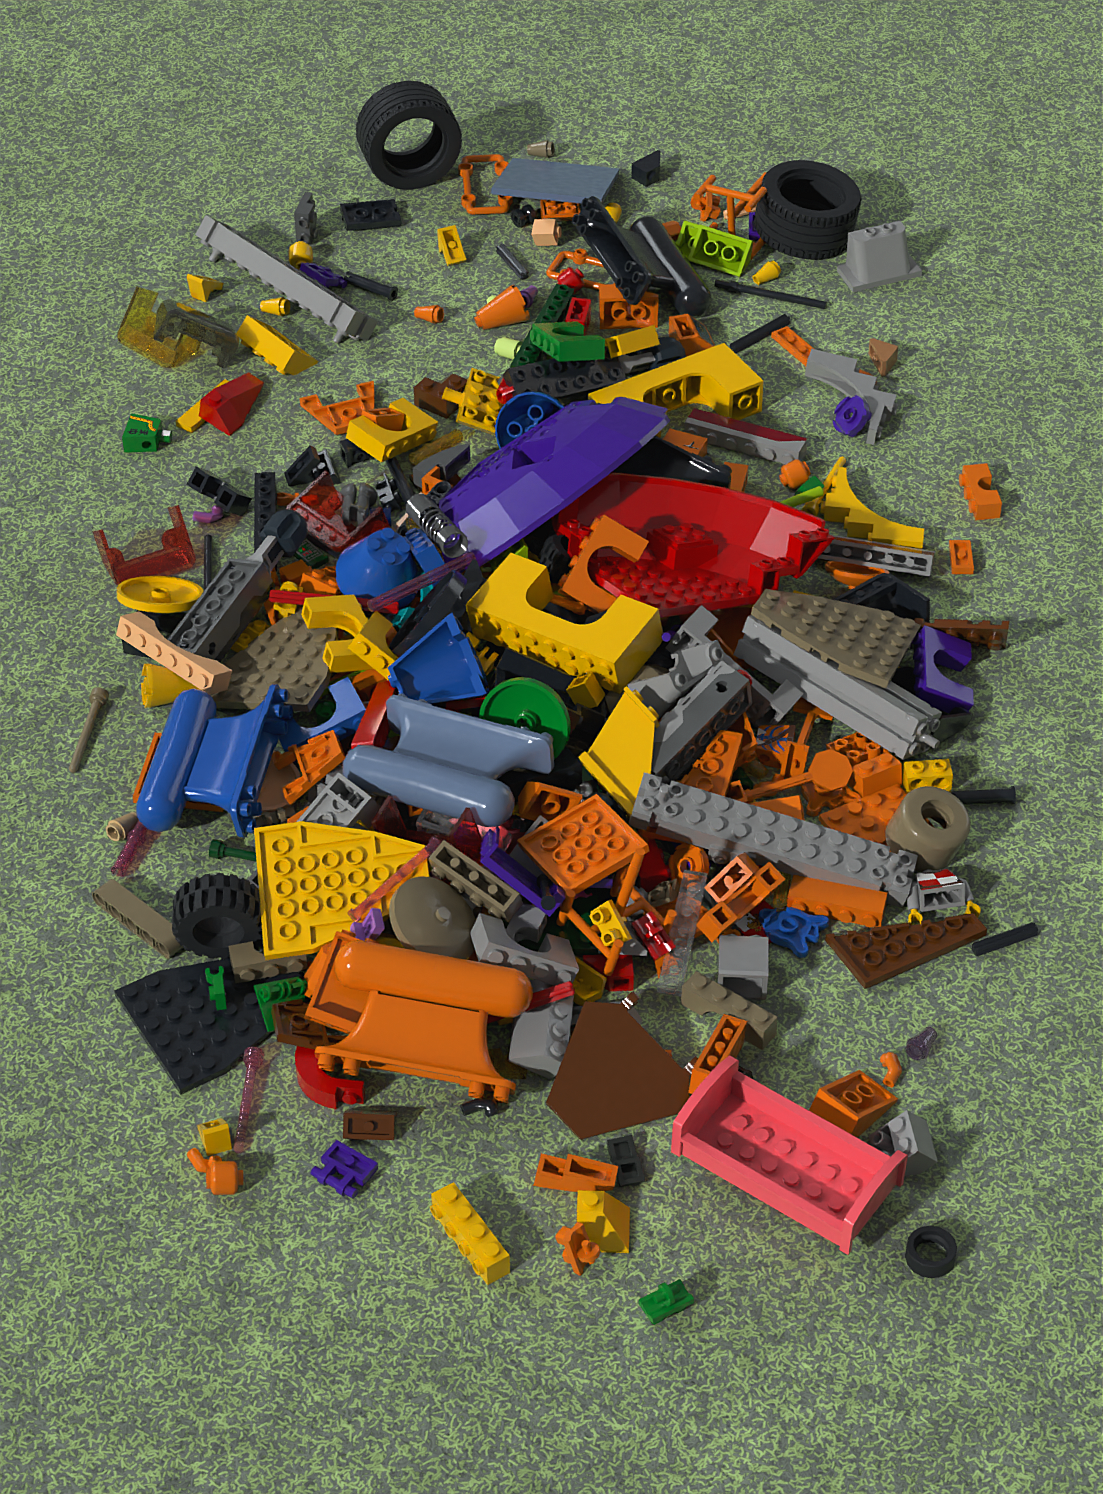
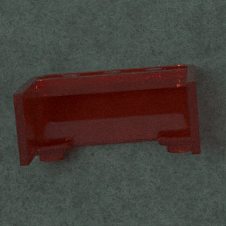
M179 505L168 507L174 528L168 529L162 534L161 542L163 549L127 561L124 560L120 550L109 548L103 529L92 531L101 560L116 586L125 580L136 577L168 576L189 569L195 564V553Z
M389 795L371 821L375 832L425 845L427 859L445 840L477 864L481 863L480 848L482 846V837L470 808H465L449 836L407 830L393 796Z

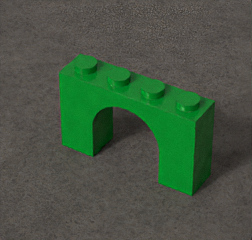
M577 321L532 324V330L530 331L532 343L559 362L605 358V339L599 335H584V325Z

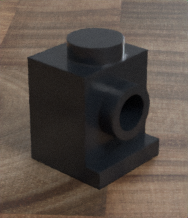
M350 440L340 441L341 457L347 468L351 467V464L369 460V454Z

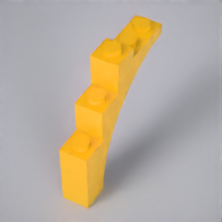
M838 467L837 475H833L832 487L836 488H831V493H826V501H821L820 513H824L825 521L844 523V529H848L847 537L866 538L868 541L917 549L923 548V528L892 522L868 509L856 498L850 489L846 467Z

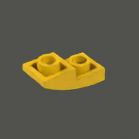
M255 620L249 623L231 649L237 653L240 650L246 649L252 640L257 636L259 637L271 626L262 620Z

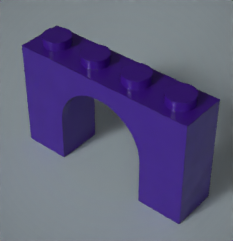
M924 625L921 631L917 632L912 643L914 645L913 660L915 667L913 675H915V696L928 703L931 707L949 714L955 707H963L969 711L974 705L973 689L949 680L940 673L935 664L961 672L972 659L971 643Z

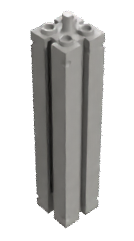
M753 615L747 617L742 630L745 634L743 639H739L734 656L744 659L747 664L781 685L787 679L803 693L802 698L886 750L894 752L901 759L926 752L930 746L934 749L939 746L940 741L932 737L930 733L938 729L941 711L931 708L928 703L891 681L887 688H883L838 670L839 664L835 661L829 660L825 662L821 660L818 651L807 652L782 637V630L780 628H770Z

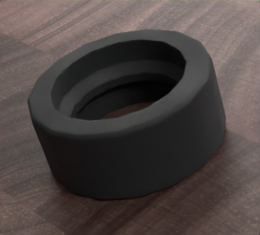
M931 1225L920 1227L914 1230L908 1237L905 1253L907 1265L914 1273L922 1277L931 1279L943 1277L955 1265L956 1241L948 1231L941 1227ZM925 1242L937 1243L946 1250L947 1256L940 1261H928L919 1257L915 1252L916 1246Z

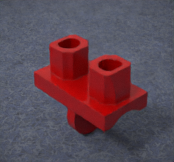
M652 911L631 923L632 928L654 961L676 948Z

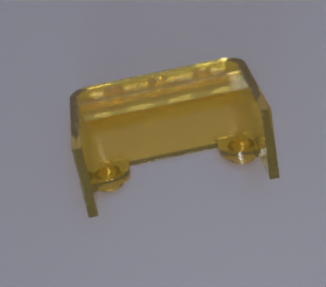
M136 286L117 333L118 341L165 368H173L195 354L200 348L210 321L188 315L180 337L175 342L156 331L159 325V316L151 310L158 292Z

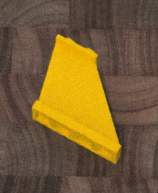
M626 686L624 694L589 751L583 752L578 758L582 765L627 815L631 817L644 772L651 774L655 727L657 729L660 724L657 720L659 717L657 712L651 706L647 708L642 703L644 699L637 690L631 691Z

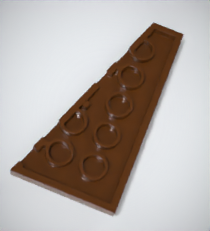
M920 618L913 620L921 625L919 632L926 625L969 642L973 648L979 647V645L988 646V649L991 650L1006 648L1010 621H1002L1001 625H994L990 620H982L978 624H973L970 620L935 619L934 623H927L924 619Z
M972 913L945 917L944 921L938 922L923 920L921 924L909 926V923L874 927L868 932L857 933L856 930L847 931V935L835 936L834 933L826 934L825 941L862 987L867 989L986 936L987 928Z

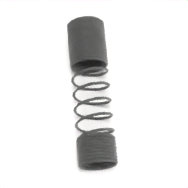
M422 493L416 494L408 500L406 504L407 514L447 557L458 558L466 552L468 547L466 535L456 527L427 495ZM429 508L428 512L425 515L421 516L423 511ZM455 534L450 542L445 543L446 539ZM457 534H460L459 540L454 546L444 548V545L452 543Z

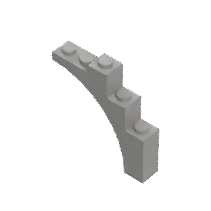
M811 349L807 360L805 376L831 385L847 397L852 398L855 397L854 395H857L866 400L869 405V411L872 413L871 419L866 422V444L874 445L876 438L880 439L882 426H884L885 421L890 422L891 416L896 415L898 403H895L896 395L878 391L879 386L875 385L877 377L859 373L860 368L856 367L858 359Z

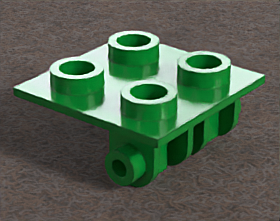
M294 977L254 985L268 1032L275 1031L271 1013L273 1004L298 999L306 1002L304 995L308 984L306 980Z

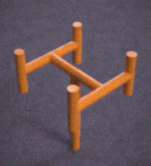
M766 172L761 175L746 193L714 186L712 184L716 181V177L710 175L694 193L693 197L699 200L705 192L727 196L728 233L736 235L735 218L743 209L746 212H751L767 193V189L761 187ZM734 198L740 200L735 206ZM712 222V224L709 227L717 229L718 224L716 222ZM761 237L756 243L753 242L751 260L766 243Z
M636 848L630 865L627 864L617 870L609 894L612 897L618 896L615 907L621 917L625 916L627 918L640 910H643L646 914L652 911L669 936L677 916L676 911L668 910L664 919L634 888L645 855L643 848ZM567 890L556 920L557 925L564 926L567 918H569L607 958L603 973L606 976H611L622 950L623 941L616 939L612 948L604 946L601 937L598 935L601 932L598 926L594 924L590 927L571 907L576 895L575 891ZM631 898L634 903L627 906L628 900Z

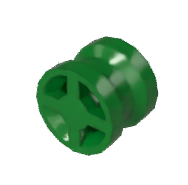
M324 701L317 705L318 726L327 722L336 711L335 703Z

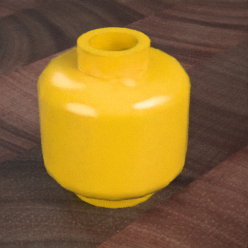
M298 241L289 247L290 265L299 270L301 263H313V250L309 244Z

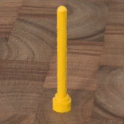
M841 456L838 458L823 482V496L806 502L801 511L814 516L818 515L819 504L832 485L833 475H837L838 467H843L846 463L845 457Z

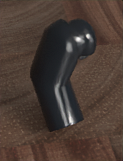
M477 1098L460 1104L464 1116L485 1110V1115L491 1117L499 1112L496 1106L498 1104L494 1099Z

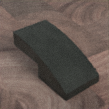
M632 1135L607 1140L606 1144L612 1165L618 1166L616 1178L619 1187L645 1182L640 1157L637 1156Z

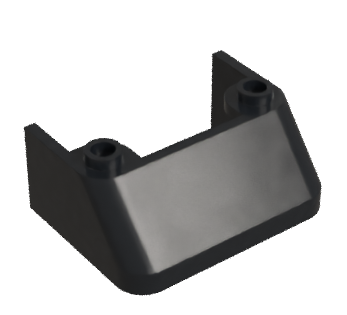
M888 573L878 574L832 599L882 611H890L895 616L903 619L915 620V618H920L930 623V599Z

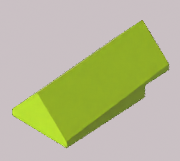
M684 220L676 244L689 262L741 277L751 261L753 241Z

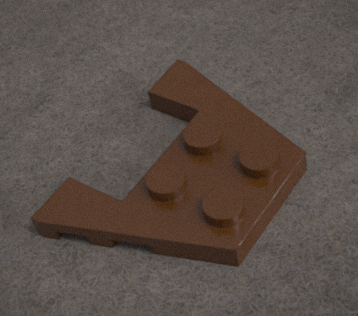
M302 999L272 1005L271 1013L277 1042L315 1050L317 1046L334 1045L347 1037L327 1035L324 1025L305 1019L304 1016L310 1001L303 1002Z

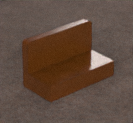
M346 1109L343 1113V1139L394 1140L397 1111Z

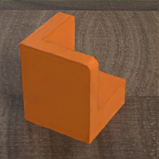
M435 466L422 477L423 494L427 495L437 483L443 481L440 479V467Z

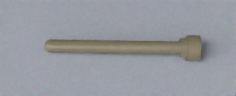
M96 687L91 691L89 697L91 707L69 766L71 773L78 771L99 709L107 703L109 693L103 688Z

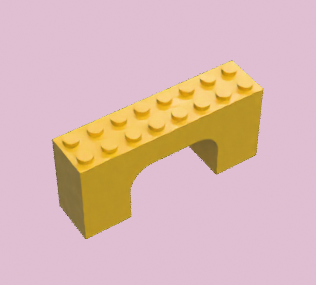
M725 343L589 393L588 400L606 404L611 403L616 397H626L667 408L666 412L688 404L699 403L711 407L718 415L741 420L762 412L764 380ZM661 430L655 436L661 438Z
M513 553L506 557L466 603L472 632L477 638L492 642L496 646L509 647L562 670L571 676L579 677L593 672L600 686L619 694L663 641L659 609L624 595H620L599 620L590 624H574L543 612L542 610L553 598L547 566Z

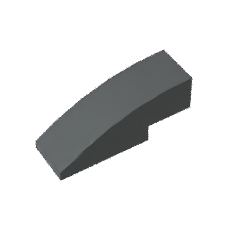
M458 445L438 452L413 467L414 484L422 488V477L435 466L440 467V479L448 481L471 461L470 445Z

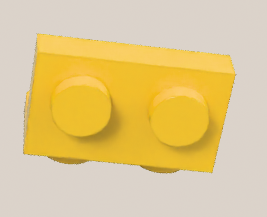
M575 957L579 971L573 981L575 987L573 1001L583 1006L585 1001L594 1002L602 997L606 977Z

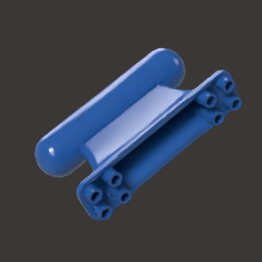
M272 684L264 700L255 709L239 716L216 718V703L207 692L195 688L182 691L172 704L136 803V816L141 824L147 829L156 832L171 830L180 821L187 801L214 804L226 810L231 815L238 837L246 838L248 833H254V828L257 827V824L253 817L261 816L262 805L257 800L274 747L277 745L279 736L286 735L288 732V724L284 720L292 719L293 716L292 706L284 705V702L288 701V690L280 689L278 684Z

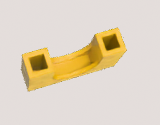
M655 325L605 339V346H608L611 358L660 344Z
M401 398L391 402L389 408L391 407L405 414L401 431L384 429L362 415L349 422L346 438L382 463L434 439L437 434L438 421L406 399Z
M354 594L305 598L301 613L308 629L340 628L349 632L354 638L368 620ZM353 639L326 642L322 659L329 667V673L371 670L374 668L347 648Z
M375 611L347 648L389 680L390 672L388 667L398 659L389 649L385 639L387 632L393 624L379 612Z

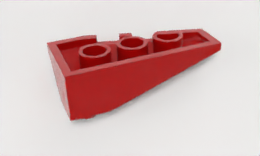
M248 372L214 388L200 400L199 417L223 433L231 436L243 426L247 414L250 413L254 401H256L264 386V382Z

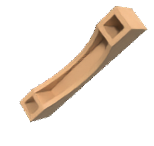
M141 612L120 616L116 633L118 637L209 695L228 690L232 674L231 669L217 660L193 654L174 645L158 631L155 621Z

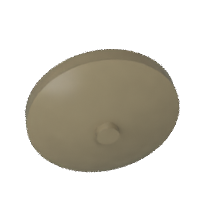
M420 876L407 880L394 892L390 900L389 917L394 933L405 949L465 960L473 954L475 948L470 932L476 919L466 900L454 888L438 879Z

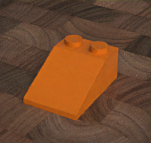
M615 284L599 285L600 329L645 328L652 325L658 328V294L645 292L637 305H630L623 298Z
M857 1070L819 1088L809 1111L849 1134L859 1137L898 1101V1098L861 1070Z

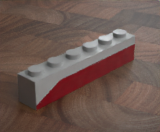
M693 408L685 421L684 432L708 438L707 443L782 464H787L795 459L802 461L806 455L807 438L696 408Z
M832 535L835 539L818 557L820 559L930 576L933 570L935 551Z

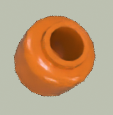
M795 459L781 467L779 479L784 487L788 485L791 489H796L809 479L811 472L805 461L801 462Z
M215 1161L211 1164L210 1168H206V1189H210L214 1195H234L238 1191V1186L243 1185V1170H238V1165L234 1161Z

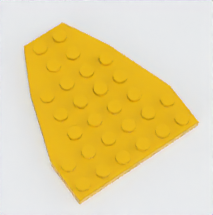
M304 821L254 828L264 957L266 960L316 953L320 951L322 946L333 941L336 931L341 932L342 929L350 931V926L353 922L362 923L371 908L381 909L383 922L389 919V905L394 892L411 878L420 876L430 877L426 846L375 831Z

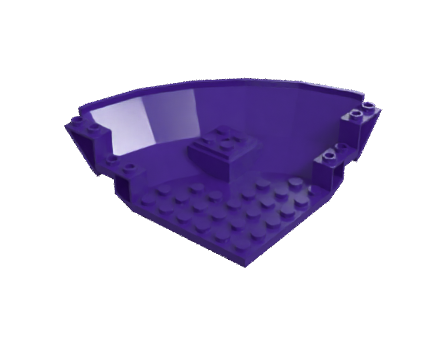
M616 397L611 403L597 404L594 400L571 402L476 464L439 501L441 511L468 539L466 552L458 558L447 557L442 552L444 563L449 571L456 569L460 573L467 570L472 559L477 560L479 567H481L567 507L609 475L670 422L666 415L668 409L626 397ZM455 534L446 539L445 543L450 542ZM457 534L452 543L444 545V548L454 546L458 542L460 534Z

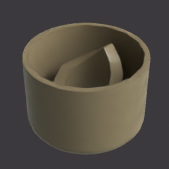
M932 786L919 787L910 791L903 798L889 820L885 830L886 842L890 846L892 853L897 854L899 850L918 855L914 870L923 872L926 869L933 871L941 870L951 863L966 841L971 828L970 817L963 803L950 792ZM924 819H933L934 821L939 823L943 829H938L930 826Z

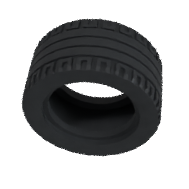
M401 81L385 86L368 99L357 118L356 137L359 147L372 173L377 179L384 182L385 185H389V187L413 190L431 185L449 172L460 154L462 147L460 126L445 98L437 89L429 86V84L418 81ZM416 118L427 119L433 122L430 135L420 146L406 152H392L384 148L385 141L390 132L402 122Z
M807 160L783 162L767 171L761 187L767 189V193L757 203L754 217L755 229L761 239L781 253L802 259H826L844 251L847 248L848 233L855 230L862 200L860 190L854 180L835 167Z

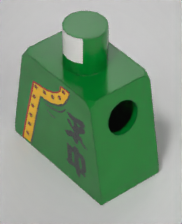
M130 414L122 436L124 452H156L160 442H172V431L163 430L162 421L159 418Z

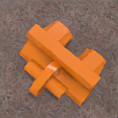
M706 192V196H702L699 200H696L694 197L691 198L690 204L692 208L700 210V221H706L708 217L712 219L718 218L720 214V207H718L720 203L719 196Z
M577 1222L573 1228L563 1226L555 1236L557 1243L565 1247L562 1254L564 1262L570 1263L574 1273L581 1276L585 1265L588 1263L594 1264L600 1255L598 1244L590 1242L585 1226L582 1223Z

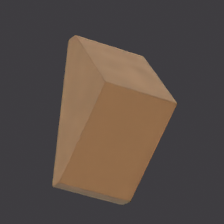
M871 338L869 339L868 354L881 377L886 376L897 362L898 346Z

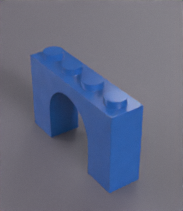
M413 528L405 533L406 536L403 538L410 545V551L418 566L422 568L434 587L450 571L421 528Z
M348 677L328 686L336 702V711L327 722L317 727L305 728L299 726L293 716L292 719L284 720L287 721L288 732L286 735H280L279 741L285 752L289 751V746L295 744L297 747L308 744V739L331 730L335 731L339 741L356 733L366 709Z

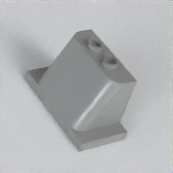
M901 221L867 227L848 233L846 264L837 266V272L852 292L922 276V270L908 253L906 230Z

